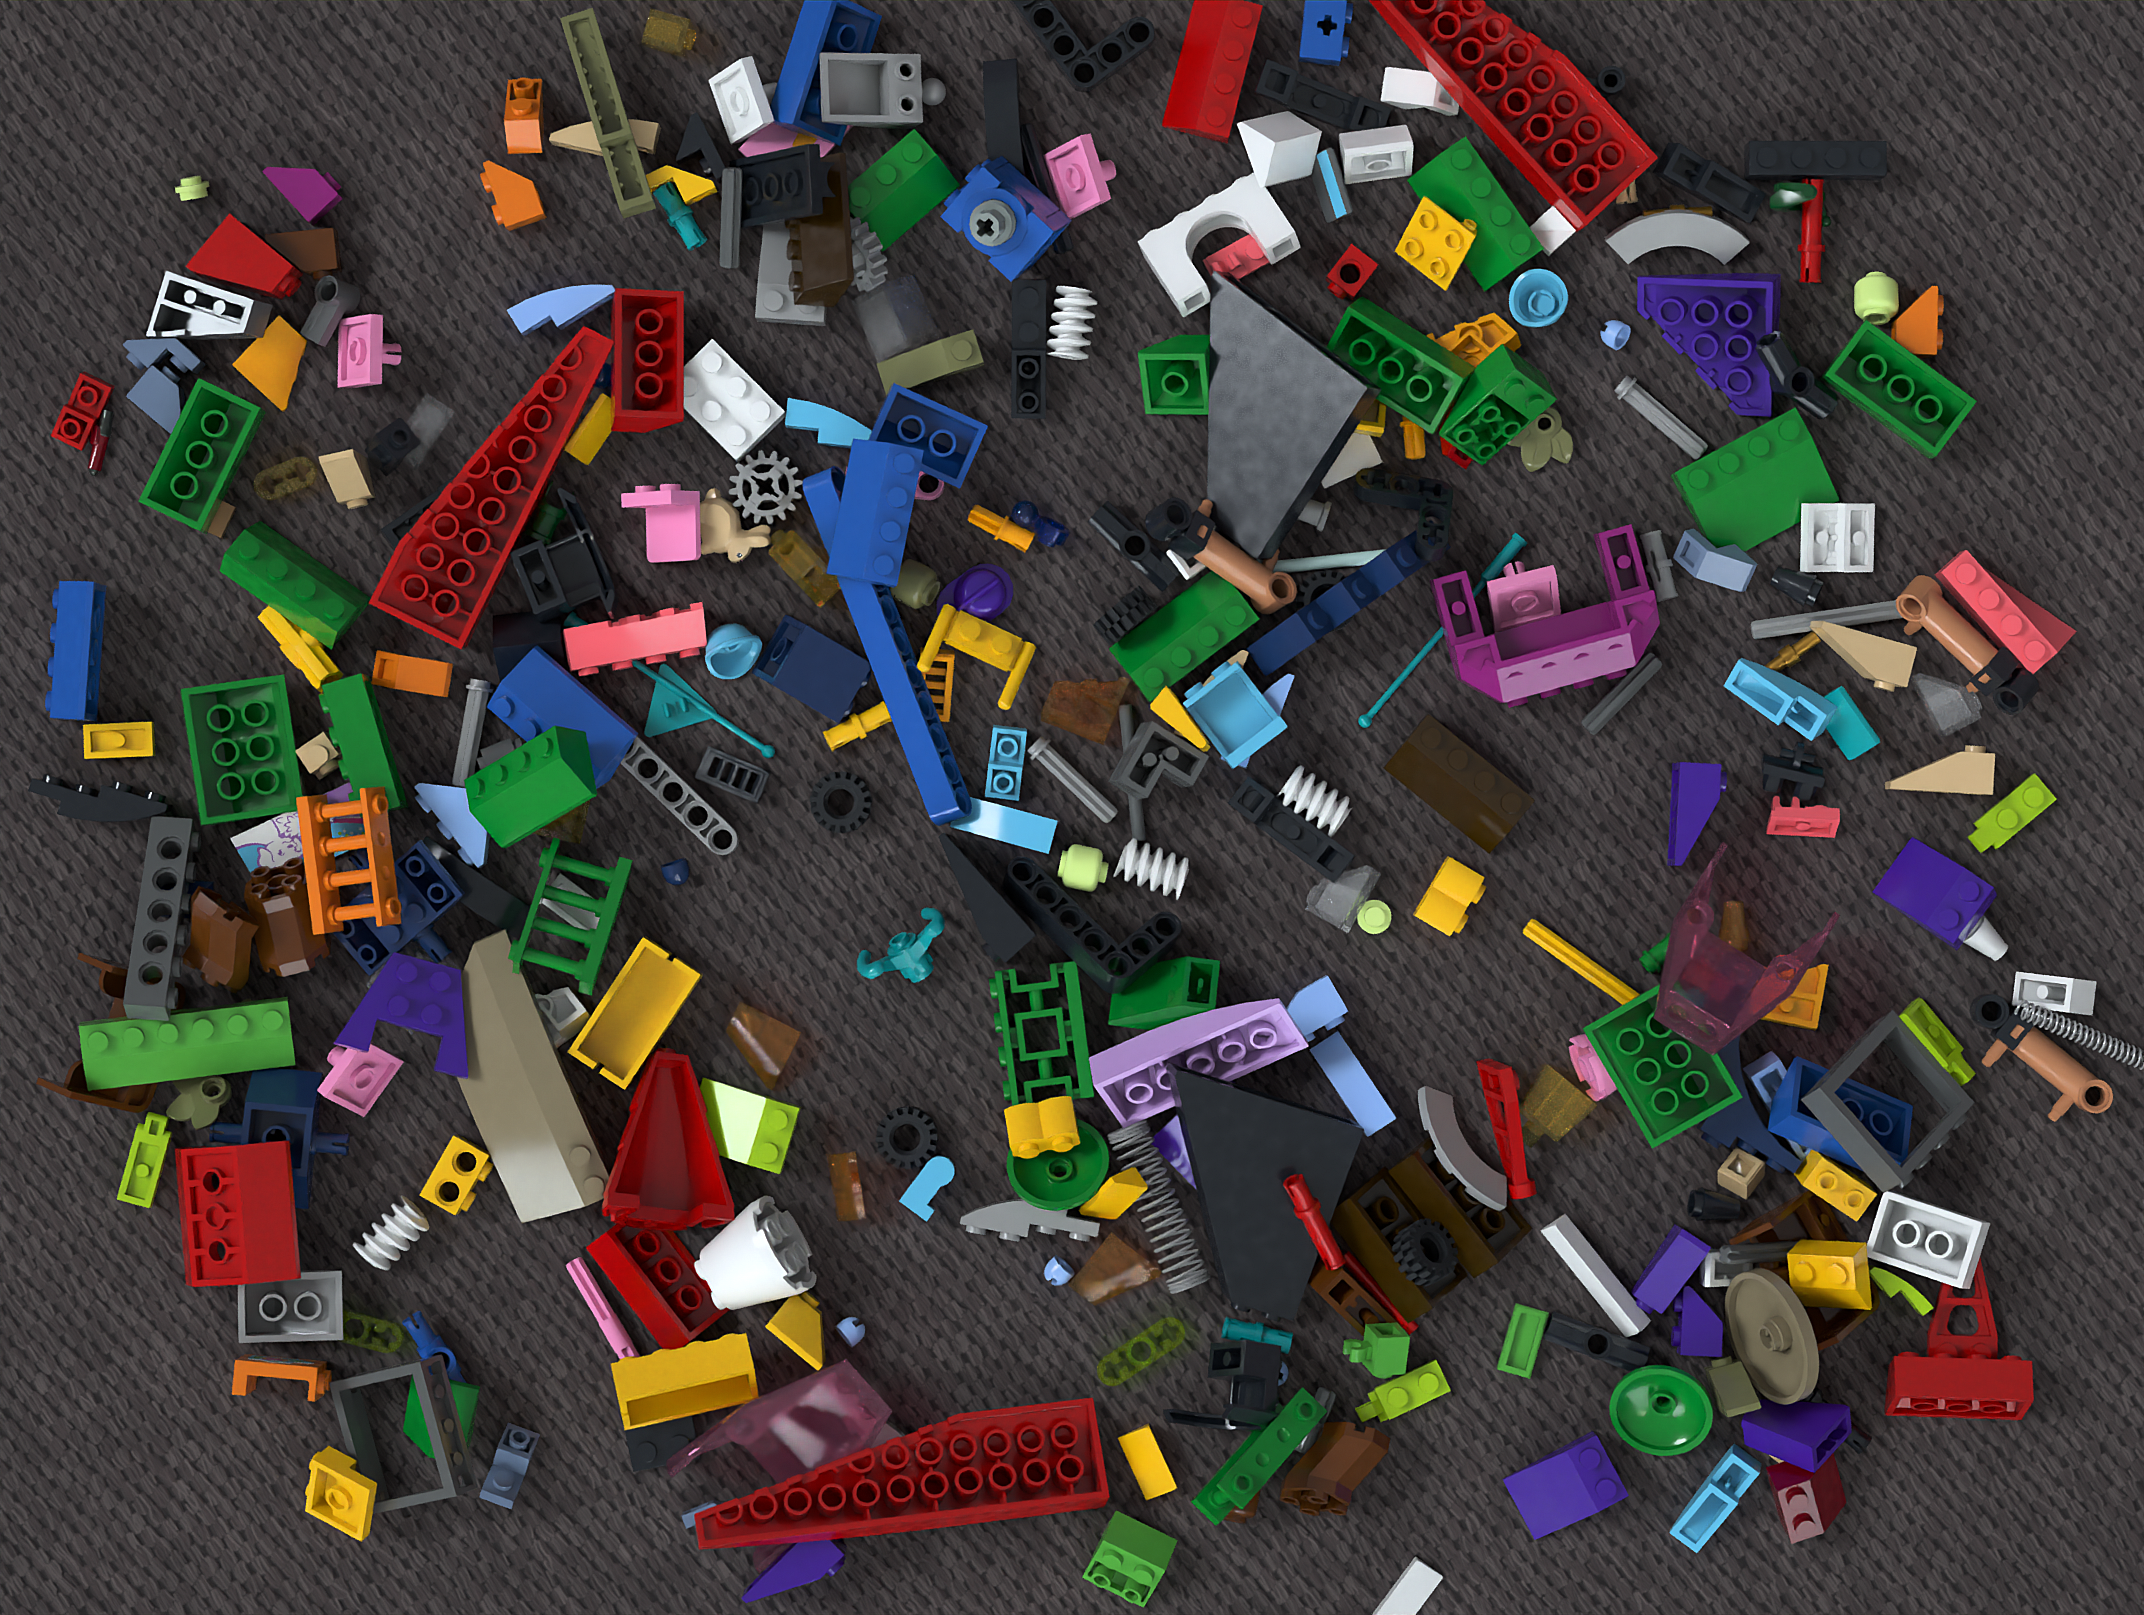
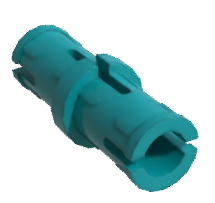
M667 182L666 185L663 184L658 187L653 194L669 217L667 222L671 227H675L687 246L688 251L703 245L707 238L692 216L694 212L691 207L684 204L673 183Z
M1227 1316L1224 1320L1221 1334L1223 1339L1235 1341L1250 1340L1281 1346V1352L1284 1354L1289 1353L1293 1332L1272 1329L1264 1326L1262 1322L1256 1321L1254 1324Z

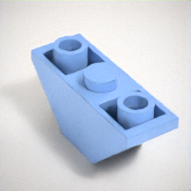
M425 783L417 784L414 788L419 794L415 799L427 813L432 810L440 820L436 825L448 840L452 837L455 838L461 846L457 852L468 866L473 864L477 868L485 866L487 864L490 834L471 814L466 788Z

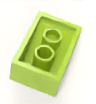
M703 1077L700 1090L707 1108L706 1117L720 1156L780 1174L784 1167L801 1106Z

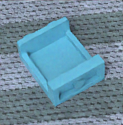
M1226 661L1211 673L1215 679L1206 686H1203L1201 682L1194 685L1184 693L1187 700L1182 704L1232 770L1288 727L1243 671L1238 661L1232 666Z

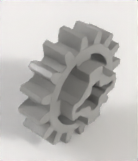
M850 217L854 280L851 286L857 284L859 291L866 290L867 292L886 281L884 274H887L888 270L884 266V262L887 261V258L881 254L880 250L883 246L876 233L869 232L868 223L861 224L859 217L854 219Z
M763 450L758 453L757 460H753L749 454L746 455L748 464L744 467L737 463L735 467L740 474L739 476H730L729 479L737 484L736 488L729 490L730 495L738 496L739 498L733 503V506L735 508L745 507L742 513V517L745 519L754 514L755 524H759L762 517H766L768 524L773 525L774 516L777 515L785 521L786 515L784 511L789 509L795 512L797 509L792 504L793 499L802 500L803 497L798 492H795L796 488L803 486L802 480H794L793 478L799 472L798 468H787L790 462L788 457L784 458L781 462L777 461L778 453L775 451L772 452L770 458H766ZM763 465L774 466L766 473L758 474L753 470ZM784 475H786L789 483L787 496L781 492L780 481ZM756 478L765 483L772 480L771 486L779 497L777 498L769 493H764L762 496L759 495L761 489L753 479ZM745 480L751 484L752 494L748 501L743 492ZM775 502L779 505L772 510H759L763 503Z

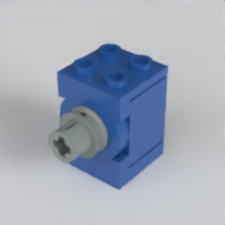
M1000 156L993 161L987 159L982 165L978 164L970 171L965 178L969 183L960 190L956 189L944 202L947 209L940 217L957 233L963 231L971 245L982 253L988 254L991 257L989 262L1012 282L1033 267L1072 220L1063 211H1058L1059 208L1012 164H1007L1008 161L1003 156Z

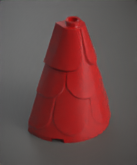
M671 1048L657 1049L647 1059L629 1107L631 1114L617 1147L618 1154L603 1194L602 1215L607 1217L611 1214V1222L648 1230H687V1226L693 1227L702 1222V1228L729 1223L735 1220V1205L719 1160L720 1154L706 1117L707 1108L689 1056L676 1054V1050Z

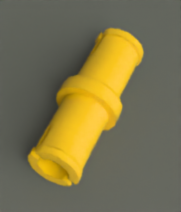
M882 701L880 704L859 715L855 713L849 715V720L827 731H823V734L833 752L838 747L858 737L861 740L866 738V733L891 722L892 719L886 704Z

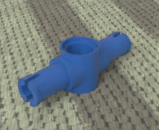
M417 1311L412 1314L417 1325H414L410 1317H407L402 1324L417 1344L418 1348L416 1350L421 1358L432 1357L437 1352L446 1353L448 1359L445 1367L448 1379L467 1383L460 1373L462 1368L456 1361L451 1348L443 1341L440 1335H435L423 1317L422 1312ZM428 1366L429 1373L433 1375L431 1366Z

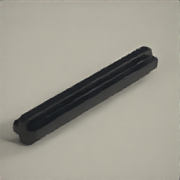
M1031 123L1021 125L1023 157L1032 184L1059 208L1058 211H1060L1061 209L1034 125ZM1068 227L1052 243L1056 254H1065L1074 249Z

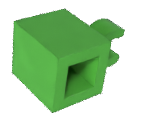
M1397 1322L1366 1324L1364 1340H1344L1343 1354H1350V1362H1362L1373 1376L1384 1379L1391 1378L1392 1375L1406 1373L1410 1336Z

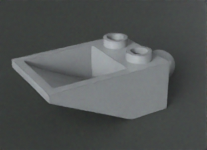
M819 54L821 115L823 123L871 128H914L923 123L922 101L928 105H937L946 96L945 85L939 79L929 78L923 82L921 81V54ZM900 67H903V75L900 72ZM903 99H904V109H903L902 106H901V102H902Z

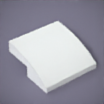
M1801 503L1800 572H1873L1875 504Z

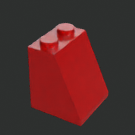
M230 213L186 265L190 271L202 279L282 300L285 295L291 297L298 290L302 283L299 278L303 275V273Z

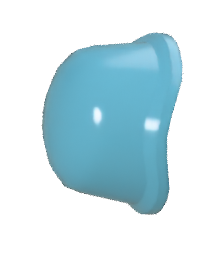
M1532 269L1521 274L1514 282L1509 295V307L1513 317L1521 325L1531 328L1549 326L1555 323L1563 315L1568 304V292L1565 284L1556 274L1545 269Z
M721 625L707 636L705 662L710 673L717 678H738L744 675L756 662L762 649V641L759 636L752 635L743 625Z

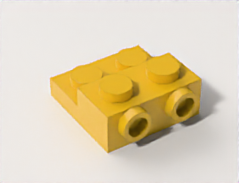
M328 1446L322 1452L318 1451L310 1461L309 1469L311 1474L305 1491L307 1496L305 1511L362 1542L370 1533L377 1483L355 1471L357 1464L355 1459Z

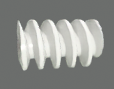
M1057 286L1056 292L1064 298L1055 299L1053 305L1062 311L1052 313L1051 318L1060 325L1051 326L1049 332L1058 338L1047 341L1046 345L1055 350V352L1046 354L1071 360L1088 359L1089 355L1080 351V347L1090 345L1091 341L1082 337V333L1093 332V328L1085 324L1084 321L1095 318V314L1086 309L1087 306L1097 305L1098 301L1089 297V293H1092L1090 290Z
M1300 765L1294 770L1277 797L1282 793L1285 794L1284 806L1295 801L1294 813L1296 814L1306 808L1305 820L1308 822L1316 816L1319 817L1317 824L1319 830L1329 824L1328 836L1332 837L1352 809H1348L1350 798L1345 796L1341 800L1336 801L1338 790L1334 788L1326 794L1327 782L1322 781L1314 786L1316 775L1311 773L1302 778L1304 767Z
M1133 838L1125 845L1113 877H1116L1121 870H1124L1125 881L1128 882L1136 874L1137 886L1141 887L1149 879L1151 891L1154 892L1162 884L1163 895L1167 896L1173 889H1176V900H1178L1189 872L1188 858L1184 857L1177 865L1175 853L1171 852L1164 860L1162 848L1159 847L1150 855V844L1145 843L1140 850H1137V839Z
M401 1195V1198L405 1204L404 1207L394 1203L391 1205L395 1213L394 1217L385 1213L381 1215L386 1224L384 1227L376 1223L372 1224L376 1233L374 1237L365 1232L362 1234L366 1242L365 1246L356 1242L353 1243L356 1251L374 1267L389 1270L391 1267L389 1259L394 1261L400 1259L401 1255L398 1249L408 1251L410 1249L408 1239L417 1241L420 1238L417 1229L421 1231L429 1229L428 1221L421 1210L403 1195Z

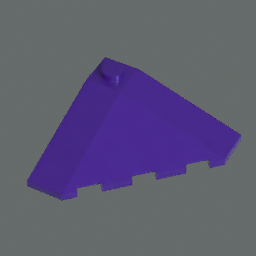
M1723 273L1638 276L1637 311L1646 320L1651 316L1665 331L1662 337L1679 355L1685 352L1699 366L1695 370L1697 374L1713 390L1718 386L1732 402L1728 406L1737 415L1768 417L1773 415L1774 392L1769 384L1770 374L1755 348L1757 346L1756 342L1761 337L1774 331H1779L1781 274Z

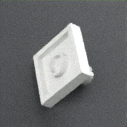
M752 56L739 59L708 80L730 144L744 141L775 121L769 104L772 102L777 83L762 85Z

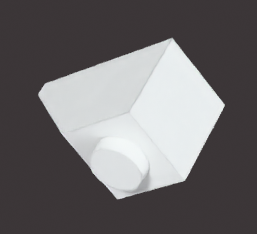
M2016 972L2012 1006H2018L2022 1001L2027 1000L2029 1003H2034L2035 1006L2039 1005L2040 1008H2046V1010L2092 1015L2096 981Z

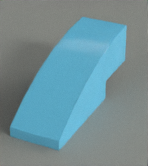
M788 398L785 419L786 428L819 431L817 442L819 445L851 449L853 438L869 439L871 430L853 418L816 403Z
M1743 658L1738 660L1724 684L1725 688L1775 724L1780 725L1782 722H1785L1810 741L1823 733L1838 708L1801 683Z
M970 797L972 803L971 814L951 822L950 825L952 828L1049 854L1058 821Z
M1733 1444L1687 1504L1669 1533L1698 1553L1737 1506L1742 1494L1760 1474L1762 1463L1736 1444Z

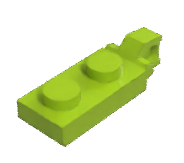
M1918 997L1912 1001L1898 1016L1960 1086L1970 1081L1976 1074L1961 1054L1964 1048L1922 998Z
M1434 1359L1375 1387V1390L1368 1393L1371 1401L1355 1408L1361 1422L1378 1416L1380 1422H1383L1448 1393L1451 1389L1437 1360Z

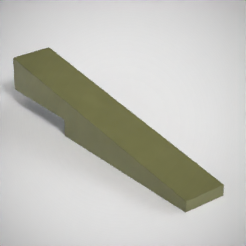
M590 8L562 17L560 20L623 218L656 209L594 10Z

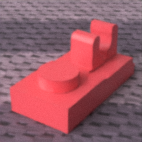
M1250 234L1202 260L1210 276L1214 271H1221L1232 274L1238 280L1270 263Z
M1774 796L1766 834L1835 838L1840 822V808H1828L1824 805L1800 808V799L1797 797H1793L1791 807H1782L1780 805V797Z

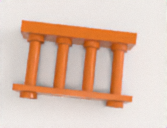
M384 786L359 789L361 800L328 804L327 794L296 798L313 935L344 931V920L376 917L377 927L402 924L400 915L402 907L398 899L387 812L389 804L385 796ZM363 814L365 834L332 838L330 818ZM367 848L368 869L336 872L334 852ZM371 882L374 903L341 907L339 886Z

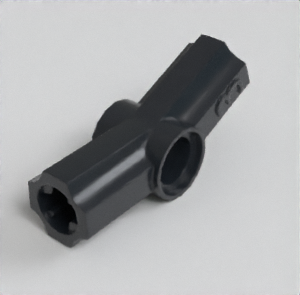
M1774 331L1764 335L1756 342L1755 350L1770 374L1769 384L1774 393L1788 397L1817 419H1825L1827 415L1833 413L1838 404L1836 400L1837 394L1815 379L1810 369L1801 366L1782 331Z

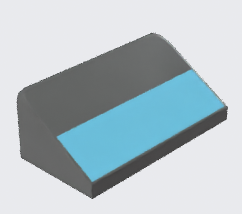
M1325 149L1316 154L1311 176L1327 223H1332L1350 217L1353 208L1334 149Z

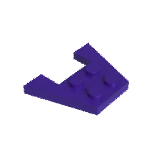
M393 952L333 1044L367 1053L376 1020L441 1037L433 1071L468 1079L461 970Z

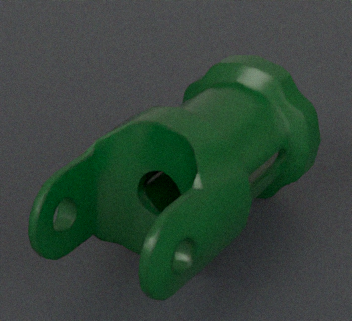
M553 480L544 490L536 506L538 512L530 528H525L523 532L536 540H542L547 545L553 543L552 535L559 521L564 520L567 515L565 507L558 509L552 507L546 501V497L554 482Z

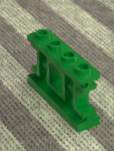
M1074 961L1049 964L1051 981L1017 985L1015 968L995 971V978L989 979L991 999L998 998L1000 1012L993 1013L996 1033L1003 1032L1004 1046L998 1047L1000 1067L1007 1066L1009 1080L1002 1081L1005 1101L1012 1100V1106L1033 1103L1031 1092L1033 1087L1065 1083L1066 1096H1071L1072 1100L1094 1097L1078 969ZM1057 973H1064L1070 1020H1063L1062 1007L1045 1009L1042 989L1059 987ZM1004 980H1010L1011 993L1029 991L1031 1011L1014 1013L1016 1027L1009 1028ZM1056 1015L1060 1049L1026 1053L1022 1020ZM1066 1041H1073L1079 1088H1072L1071 1075L1053 1076L1051 1057L1068 1055ZM1013 1048H1019L1020 1061L1038 1059L1040 1079L1023 1081L1025 1095L1018 1096Z

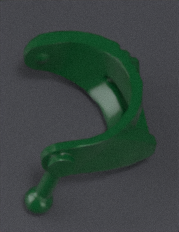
M1806 183L1775 184L1773 192L1776 193L1770 197V207L1778 212L1802 210V203L1814 199L1817 196V189L1814 185ZM1824 191L1822 227H1828L1831 224V219L1827 216L1824 201L1826 194Z

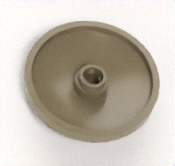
M1755 1268L1738 1274L1729 1284L1730 1286H1728L1725 1297L1726 1327L1736 1358L1742 1362L1751 1383L1771 1401L1786 1405L1808 1397L1817 1383L1819 1354L1815 1334L1803 1305L1788 1284L1769 1270Z

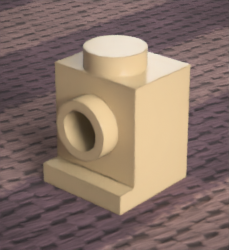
M322 732L295 751L309 773L315 774L319 780L339 768L338 760L343 759L340 748L338 746L334 747L330 734L327 732Z

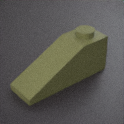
M974 330L935 341L877 363L886 396L893 383L910 390L984 366Z
M1725 1355L1712 1359V1365L1704 1367L1715 1408L1726 1417L1761 1409L1759 1399L1740 1360H1732L1731 1355Z

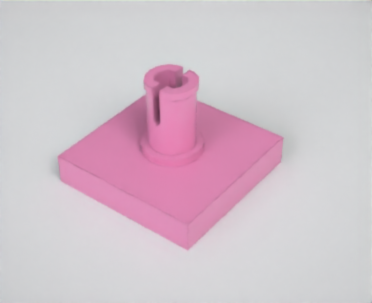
M1091 133L1080 135L1043 155L1060 209L1070 219L1111 199L1106 181L1115 178L1116 168L1111 160L1099 162Z
M368 314L340 320L338 330V388H357L382 384V364L397 366L400 363L401 355H390L387 353L401 352V346L397 343H383V315Z
M1517 561L1515 562L1516 574L1512 563H1509L1503 569L1506 577L1487 581L1491 621L1495 633L1561 615L1558 581L1554 565L1526 572L1524 563Z
M373 1042L370 1043L367 1053L349 1048L345 1050L340 1046H336L327 1057L328 1062L334 1067L317 1091L325 1098L365 1117L404 1061Z

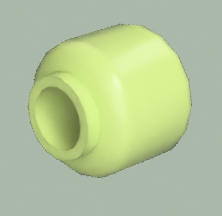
M1883 272L1868 273L1866 277L1860 279L1854 286L1855 314L1863 319V321L1867 320L1873 325H1882L1889 322L1890 318L1894 317L1899 310L1898 283Z
M1073 844L1069 847L1068 851H1062L1057 877H1062V882L1066 887L1092 892L1096 889L1098 882L1105 883L1109 863L1102 862L1103 854L1101 850Z

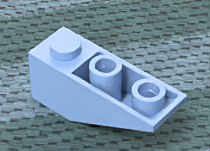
M1327 975L1296 992L1286 1008L1308 1042L1315 1038L1313 1032L1322 1026H1325L1328 1031L1344 1022L1345 1019L1342 1015L1348 1012Z

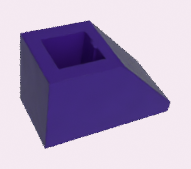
M1684 1284L1673 1299V1312H1678V1326H1672L1671 1345L1677 1347V1353L1680 1355L1722 1357L1723 1322L1689 1285Z

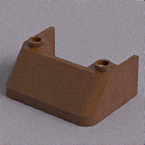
M79 953L78 960L102 969L99 977V987L104 994L115 997L108 1019L126 1017L123 1000L129 966ZM154 977L147 984H158L162 978ZM175 981L174 988L178 989L177 1008L171 1009V1011L182 1010L186 998L184 987ZM79 1060L70 1067L64 1083L38 1077L36 1084L70 1099L140 1113L151 1104L158 1082L88 1091L83 1060Z
M1810 1190L1798 1194L1753 1220L1728 1240L1731 1245L1739 1244L1747 1239L1751 1243L1795 1242L1801 1239L1849 1242L1827 1202ZM1788 1260L1782 1261L1783 1265H1788ZM1871 1278L1872 1308L1870 1310L1810 1306L1805 1309L1815 1334L1818 1351L1839 1343L1878 1309L1880 1298Z

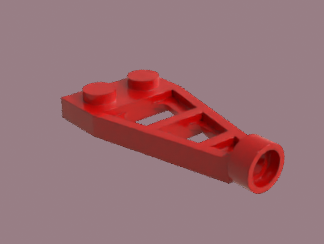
M1488 1058L1476 1061L1505 1176L1507 1177L1510 1198L1522 1199L1531 1197L1537 1191L1534 1179L1527 1178L1519 1101L1516 1091L1520 1088L1518 1075L1515 1070H1512L1511 1066ZM1501 1102H1503L1504 1104V1112L1502 1109Z
M1979 1258L1974 1274L1975 1294L1972 1297H1955L1952 1293L1953 1286L1941 1282L1927 1333V1357H1932L1938 1353H1949L1953 1355V1358H1967L1969 1355L1982 1354L1986 1355L1988 1359H1997L1998 1335L1981 1258ZM1969 1305L1975 1310L1978 1321L1976 1333L1972 1335L1951 1334L1948 1331V1320L1955 1306Z

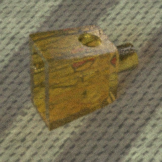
M779 530L772 534L769 544L772 548L769 549L768 554L821 608L841 589L837 577L826 574L827 565L794 530H790L787 533ZM812 568L815 569L810 577H805Z
M1544 1063L1519 1105L1520 1114L1528 1120L1522 1127L1523 1143L1532 1148L1544 1133L1557 1142L1597 1107V1104L1551 1066Z

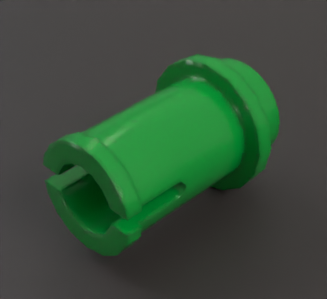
M1669 932L1664 939L1648 952L1646 950L1642 951L1643 956L1639 958V961L1651 975L1656 971L1660 973L1662 971L1661 967L1680 951H1683L1684 948L1677 938Z

